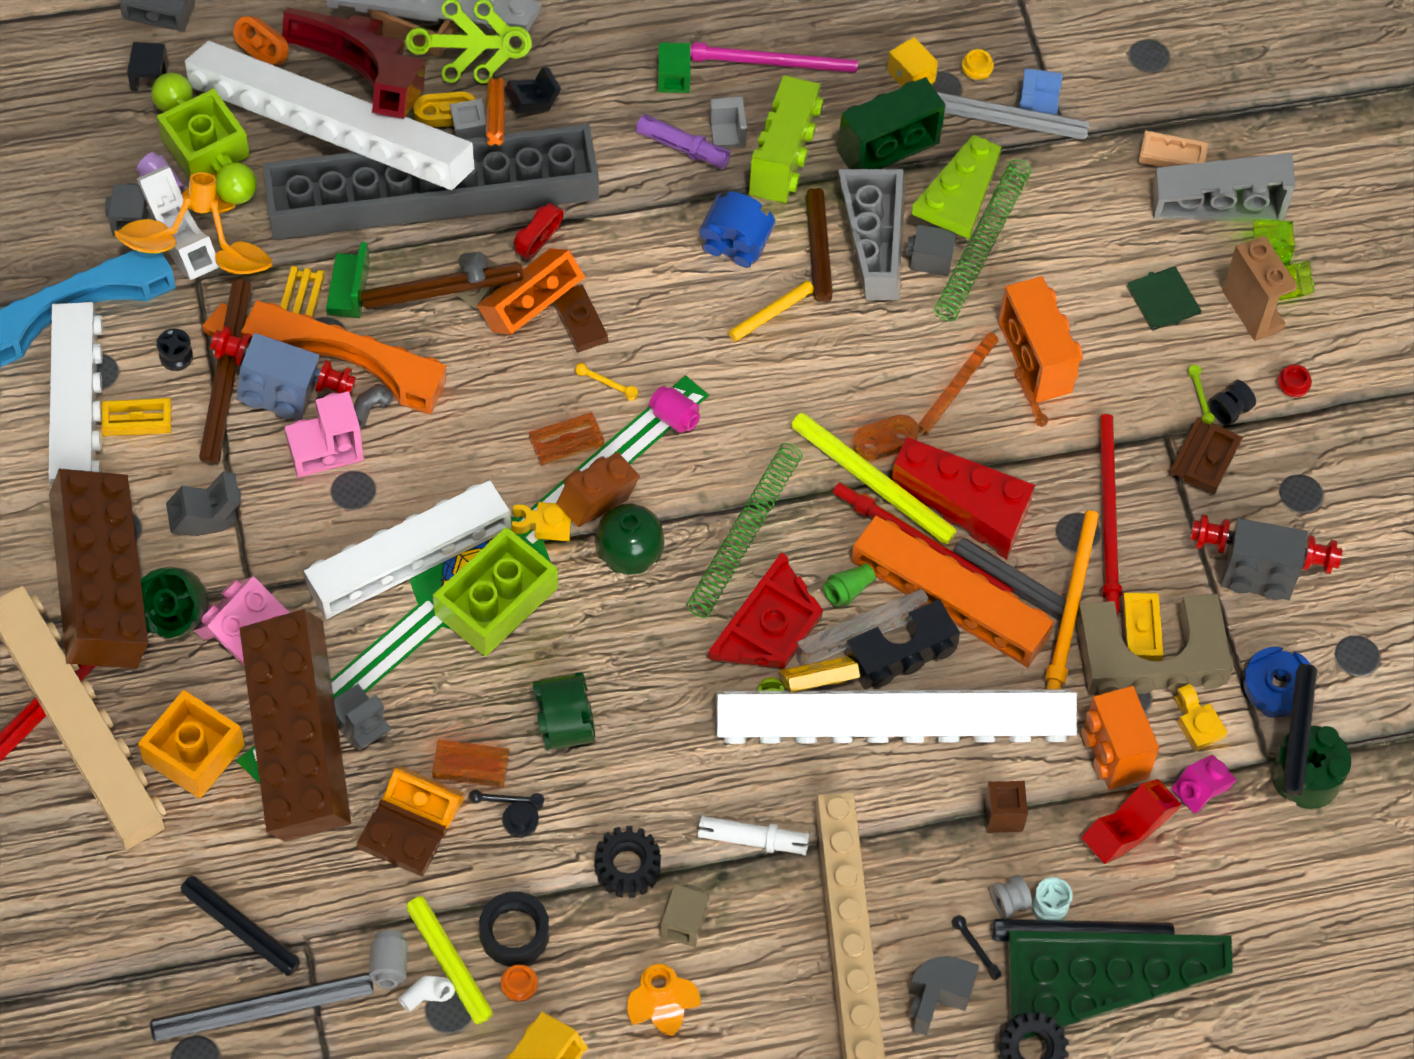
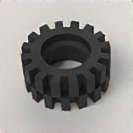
M626 826V832H621L620 827L614 828V835L611 836L607 832L603 836V842H598L597 852H595V874L598 875L600 885H606L607 892L611 894L613 890H616L617 897L623 898L624 892H629V898H635L636 891H640L641 895L647 893L648 886L653 888L656 884V877L659 878L661 855L658 843L654 844V837L651 834L645 837V830L641 828L635 833L633 832V826ZM632 851L640 856L642 865L633 873H623L615 867L613 863L614 858L620 852Z
M1027 1012L1025 1014H1018L1014 1019H1009L1005 1023L1006 1027L1004 1030H1000L998 1036H1001L1000 1042H997V1049L1000 1050L998 1057L999 1059H1024L1019 1051L1020 1040L1029 1032H1037L1043 1036L1047 1045L1046 1053L1041 1059L1068 1058L1069 1052L1066 1051V1045H1069V1040L1064 1037V1028L1056 1023L1057 1020L1053 1017H1048L1042 1013Z

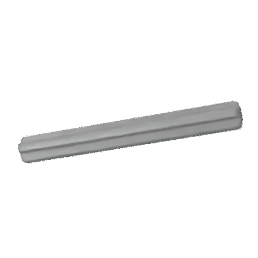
M937 92L946 104L945 113L1082 140L1086 139L1088 135L1089 122L1085 120Z

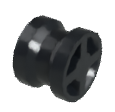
M174 328L168 329L159 335L157 350L162 366L171 371L186 369L193 360V351L188 334L181 329Z

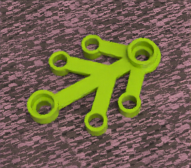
M445 0L442 5V13L445 17L453 19L466 34H430L427 29L416 27L410 30L406 37V46L414 54H424L430 47L467 48L454 62L444 65L442 77L449 83L458 81L461 72L486 48L499 50L487 63H480L475 67L474 78L482 84L487 83L493 77V73L509 57L515 59L524 57L530 51L532 45L531 36L528 31L520 26L509 27L494 11V6L490 0H478L474 6V13L478 18L486 19L499 35H486L463 12L461 3L458 0ZM452 2L457 5L458 11L455 14H450L446 11L448 3ZM482 3L490 7V12L486 15H482L478 11V6ZM417 34L423 35L426 40L425 44H415L414 36ZM513 36L519 37L522 40L521 46L517 48L512 47L510 38ZM448 67H454L457 70L458 74L455 78H449L446 75L445 71ZM480 68H486L490 75L488 78L482 79L478 76L477 71Z

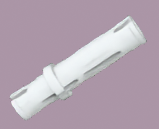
M705 815L701 816L699 824L701 828L698 831V838L701 839L706 838L766 848V852L769 853L778 850L802 854L803 856L807 854V843L810 833L807 832L802 833L778 829V825L775 824L765 827L711 818Z

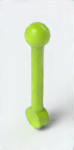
M1193 364L1189 367L1187 374L1194 380L1204 414L1202 422L1211 425L1215 421V416L1209 411L1201 384L1200 375L1202 369L1199 365Z

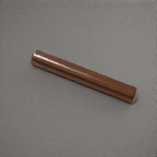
M810 188L807 190L806 202L814 299L819 303L823 301L829 302L832 300L833 291L824 191L821 188Z

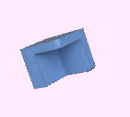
M1025 69L1019 108L1057 115L1063 74Z

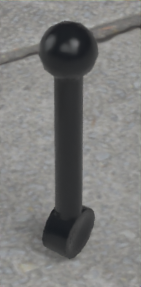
M475 789L468 795L470 802L474 804L480 801L527 802L534 806L535 809H540L544 805V797L540 793H534L531 797L482 794L479 790Z
M961 915L955 916L952 919L953 927L960 930L987 967L990 977L993 980L1000 978L1002 974L999 968L991 962L966 926V919Z

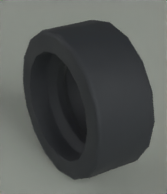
M505 892L494 897L484 907L479 918L480 942L485 953L495 962L508 967L526 965L535 961L545 951L549 941V916L544 905L534 896L523 892ZM509 911L527 913L533 917L536 923V934L530 943L521 947L501 945L493 935L495 920L501 914Z

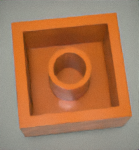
M1134 686L1093 696L1089 711L1086 712V721L1081 729V733L1086 747H1091L1095 755L1094 766L1098 777L1105 780L1108 790L1149 779L1159 746Z

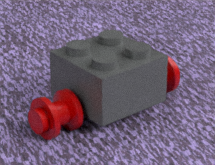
M1203 514L1200 521L1194 520L1192 524L1190 540L1196 541V549H1201L1207 543L1216 545L1217 552L1223 554L1226 544H1228L1221 587L1229 588L1236 593L1249 592L1265 595L1272 600H1290L1302 569L1308 570L1312 564L1323 566L1325 574H1331L1332 569H1339L1343 550L1342 548H1337V540L1331 539L1327 545L1316 544L1315 537L1312 535L1307 537V531L1238 518L1234 530L1231 531L1229 530V519H1224L1218 525L1209 523L1208 515Z

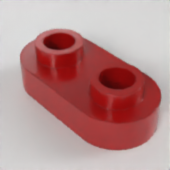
M552 203L547 204L545 207H539L527 228L520 229L513 241L515 253L528 261L531 260L557 231L562 222L564 211Z

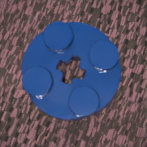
M1269 647L1257 652L1251 658L1243 675V687L1248 699L1265 716L1270 718L1291 715L1296 670L1300 664L1311 665L1303 655L1295 651L1293 654L1282 651L1283 647ZM1274 675L1279 679L1285 678L1287 680L1283 688L1277 687L1272 683Z

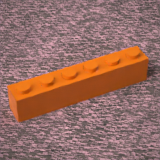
M875 516L853 545L852 563L857 566L867 563L872 567L877 578L924 606L940 599L955 625L1027 668L1050 638L1054 621L1049 619L1045 612L1029 607L1019 601L1018 597L1010 591H1002L989 583L983 575L970 572L960 566L953 557L943 556L930 548L924 540L913 538L906 534L892 521H885Z

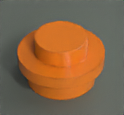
M511 966L501 977L502 992L512 1001H526L533 997L537 991V975L528 966Z

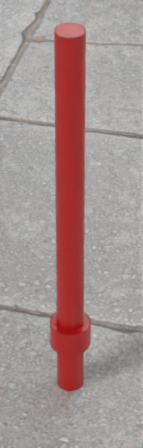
M841 482L834 488L833 494L854 506V511L863 517L870 516L874 519L875 516H878L885 521L894 522L906 534L913 538L924 540L930 548L943 556L953 557L960 566L972 573L983 575L989 583L1002 591L1006 590L1013 593L1014 589L878 506L876 500L865 493L860 495Z

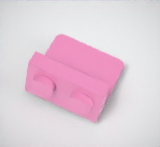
M254 576L241 581L233 580L222 591L223 600L217 606L211 604L207 608V612L203 615L202 623L194 630L203 641L215 637L243 665L244 659L239 628L290 613Z

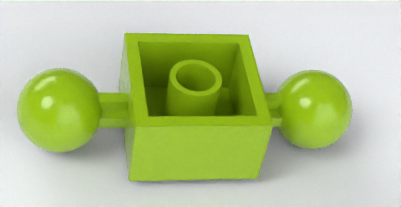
M166 73L158 77L152 86L151 97L155 106L164 112L157 116L160 137L188 179L190 180V176L194 173L204 172L212 175L217 173L215 176L217 179L216 192L223 201L237 205L250 200L256 191V176L248 166L238 163L250 156L247 135L217 91L213 88L193 98L192 86L184 76L178 73Z

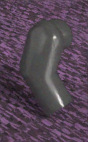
M481 252L461 254L458 263L464 269V272H467L468 282L484 281L486 276L483 269L488 267L486 255Z
M375 384L357 397L354 409L360 427L365 426L370 410L376 403L385 407L392 401L393 393L391 390L386 389L385 385Z

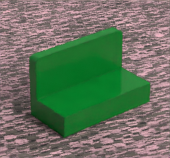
M360 242L358 255L336 253L326 305L327 315L360 318L362 310L361 294L366 288L370 265L368 242Z

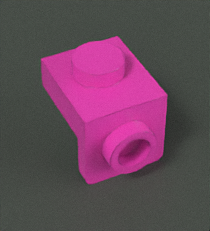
M1212 754L1189 765L1172 786V790L1193 813H1197L1210 798L1229 790L1237 779L1228 771L1227 766Z

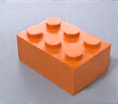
M1043 276L1005 286L998 324L1034 402L1039 403L1072 393L1075 380L1078 378L1079 363L1083 359L1080 344L1078 341H1073L1069 333L1070 326L1066 315L1060 314L1053 288H1048Z

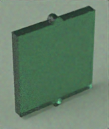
M1176 266L1156 273L1149 272L1148 276L1127 282V289L1152 331L1171 324L1177 326L1180 324V321L1201 314L1202 310Z

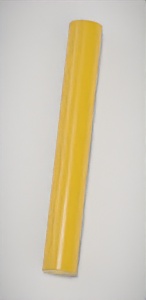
M806 280L728 331L730 338L734 342L740 340L814 292L813 285Z

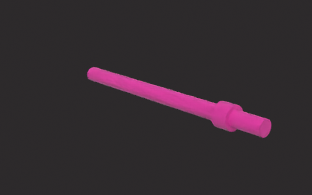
M694 42V45H691L692 61L705 62V59L851 73H857L858 60L706 46L707 43Z

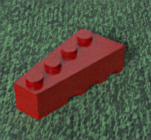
M906 437L898 454L892 475V480L925 506L932 507L943 514V519L952 525L956 523L972 533L971 537L981 544L984 542L997 550L998 555L1006 560L1031 506L1035 485L909 437Z

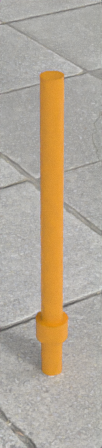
M1085 511L1052 665L1047 666L1045 681L1048 682L1046 689H1061V686L1066 684L1068 669L1065 667L1099 513L1095 511Z

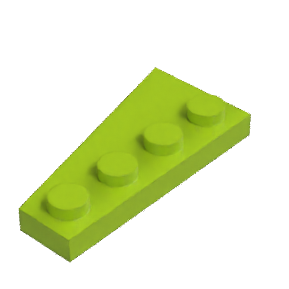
M972 135L913 204L912 215L970 239L981 204L985 199L988 185L992 180L1000 158L1002 146Z

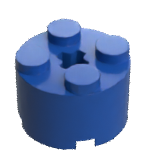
M728 192L726 196L721 197V193L716 195L699 229L700 236L705 242L703 249L713 256L724 254L732 257L733 261L739 266L749 268L754 261L759 259L775 226V218L770 211L766 216L760 210L762 204L747 195L738 192Z

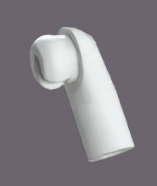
M423 976L398 998V1001L405 1010L411 1012L423 1000L439 1002L449 1000L454 995L455 986L448 978Z

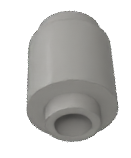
M382 930L375 934V939L371 942L369 977L380 988H395L406 980L408 943L405 941L403 933L396 930Z

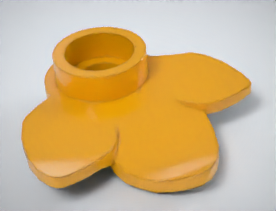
M654 964L644 970L640 980L641 986L629 995L627 1013L631 1024L636 1025L651 1019L653 1025L659 1031L673 1036L682 1026L684 1009H693L701 1006L700 993L695 984L690 980L678 978L671 967L665 964ZM656 979H662L666 985L663 988H656L652 985V982Z

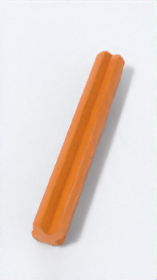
M500 77L497 80L490 78L487 82L486 143L490 146L493 144L500 146L504 142L505 81Z

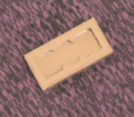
M1145 130L1139 163L1159 167L1204 163L1209 143Z

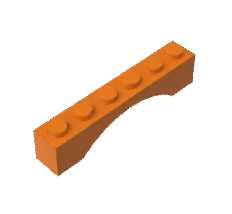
M256 300L241 331V338L246 333L252 334V337L254 333L319 354L320 356H329L353 363L377 377L392 391L399 404L430 415L446 383L447 365L440 363L435 358H424L412 354L403 347H392L380 343L371 336H360L348 332L339 325H328L316 321L307 314H296L284 310L275 303H264Z

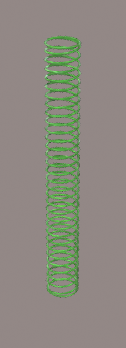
M1018 159L1009 162V166L997 185L995 193L990 199L983 216L978 222V226L973 232L949 282L944 288V292H942L934 308L935 313L940 318L946 321L957 319L958 313L968 297L967 294L970 293L977 275L980 274V270L985 264L984 261L987 260V256H989L994 242H996L1002 230L1001 228L1004 227V223H1006L1013 205L1016 203L1020 192L1023 190V186H1025V182L1031 174L1032 170L1026 162ZM1013 161H1021L1025 163L1029 167L1030 173L1028 171V174L1026 175L1024 172L1018 169L1011 168L1012 165H1018L1025 168L1022 165L1011 163ZM1014 170L1020 171V172L1023 173L1024 175L1019 174V173L1015 172ZM1009 174L1020 177L1023 182L1013 179ZM1007 179H1012L1018 182L1021 186H1016L1010 183ZM1005 183L1015 186L1018 191L1010 189ZM1002 188L1009 189L1013 191L1016 195H1011L1005 192ZM1000 193L1008 194V195L1011 196L1014 200L1007 199V198H1005L1004 196H1002ZM998 197L1008 200L1011 205L1002 202ZM994 202L996 204V202L1006 205L1009 209H1004L999 205L996 206L991 203ZM993 207L1001 208V209L1004 210L1007 214L1000 213V212H998L996 209H994ZM991 211L1001 214L1004 218L995 216ZM989 216L999 219L1002 223L993 221ZM986 221L994 222L999 228L991 226ZM984 225L992 227L997 232H992L984 227ZM981 230L992 233L994 237L986 235ZM979 235H984L990 239L995 238V241H986ZM976 239L986 242L989 246L979 243ZM974 244L981 245L987 251L977 248ZM972 249L981 251L985 256L975 253ZM969 253L979 256L982 260L973 258ZM967 258L977 261L980 265L970 262ZM965 263L975 266L978 270L968 267ZM962 268H967L972 272L978 271V274H970ZM960 272L969 275L972 279L964 277ZM957 277L967 280L970 284L962 282ZM955 282L965 285L968 289L958 286ZM953 287L963 290L965 294L956 291ZM950 292H955L959 294L962 298H958ZM947 296L957 299L960 303L952 301ZM945 301L955 304L958 308L950 306ZM938 306H941L945 311L955 314L956 316L948 317L944 315L938 309ZM943 306L951 309L953 312L946 310ZM936 307H937V310H938L943 316H945V317H947V318H951V319H953V320H949V319H945V318L941 317V316L936 312Z
M782 443L780 445V448L741 510V514L738 515V519L735 520V524L732 525V529L729 530V534L714 556V560L711 561V565L708 566V570L705 571L701 581H699L698 586L686 603L687 608L693 614L706 618L709 616L710 610L714 608L713 604L717 603L716 599L720 598L719 594L723 593L722 589L726 588V584L729 583L728 578L732 577L731 573L735 572L734 568L738 567V563L741 562V558L744 557V553L750 547L749 542H753V537H756V532L759 531V527L762 526V522L765 521V517L768 516V512L771 511V507L774 506V502L777 501V497L780 496V492L783 491V487L786 486V482L789 481V477L792 476V472L795 471L798 462L803 458L802 452L796 446L789 443ZM787 444L795 447L801 453V457L792 449L782 448V445ZM782 449H787L794 452L799 456V458H794L791 455L786 454ZM779 454H783L787 459L796 462V465L794 466L788 460L780 458ZM776 459H780L783 463L793 467L794 469L791 471L785 465L778 463ZM773 464H777L780 468L790 472L791 475H787L782 470L775 468ZM770 469H774L782 476L787 477L788 480H784L779 475L772 473ZM767 474H771L776 479L783 481L785 485H781L776 480L769 478ZM764 479H768L773 484L780 486L782 490H778L773 485L766 483ZM761 484H766L770 489L777 491L779 495H775L770 490L763 488ZM758 489H763L767 494L774 496L776 500L773 501L767 495L760 493ZM755 494H760L764 499L771 501L773 505L770 506L767 502L757 498ZM752 499H757L761 504L768 506L770 510L767 511L764 507L754 503ZM749 504H753L758 509L766 512L767 515L764 516L759 511L752 509ZM746 509H750L758 516L763 517L764 520L761 521L756 516L749 514ZM743 514H746L755 521L760 522L761 525L757 526L753 521L746 519L743 516ZM740 519H743L752 526L757 527L758 530L754 531L748 525L742 524ZM737 524L742 525L747 530L754 532L755 535L751 536L748 532L739 529ZM734 530H739L744 535L751 537L752 540L748 541L745 537L736 534ZM731 535H736L739 539L748 542L749 546H745L740 541L733 539ZM728 540H733L736 544L745 547L746 551H742L730 544ZM725 545H730L736 551L741 552L743 556H739L735 552L728 550L725 547ZM722 550H726L731 555L738 557L740 561L737 562L730 556L725 555ZM719 555H722L726 557L728 560L735 562L737 566L733 567L730 563L721 560ZM716 560L721 561L728 567L733 568L734 571L730 572L725 567L718 565ZM713 566H718L723 571L730 573V577L715 570ZM710 571H715L718 575L726 578L727 582H723L718 577L713 576ZM707 576H711L718 582L723 583L724 587H720L718 584L709 581ZM703 581H707L713 586L720 588L721 592L718 593L713 588L706 586ZM700 586L716 593L718 598H714L711 594L703 591ZM698 592H703L706 596L713 598L715 603H711L706 598L701 597ZM694 597H699L703 601L711 604L712 608H708L704 604L697 602V600ZM690 602L691 606H692L696 611L700 612L701 614L707 615V616H701V615H698V614H696L695 612H693V611L688 607V603ZM692 603L700 605L707 611V613L699 611L692 605Z

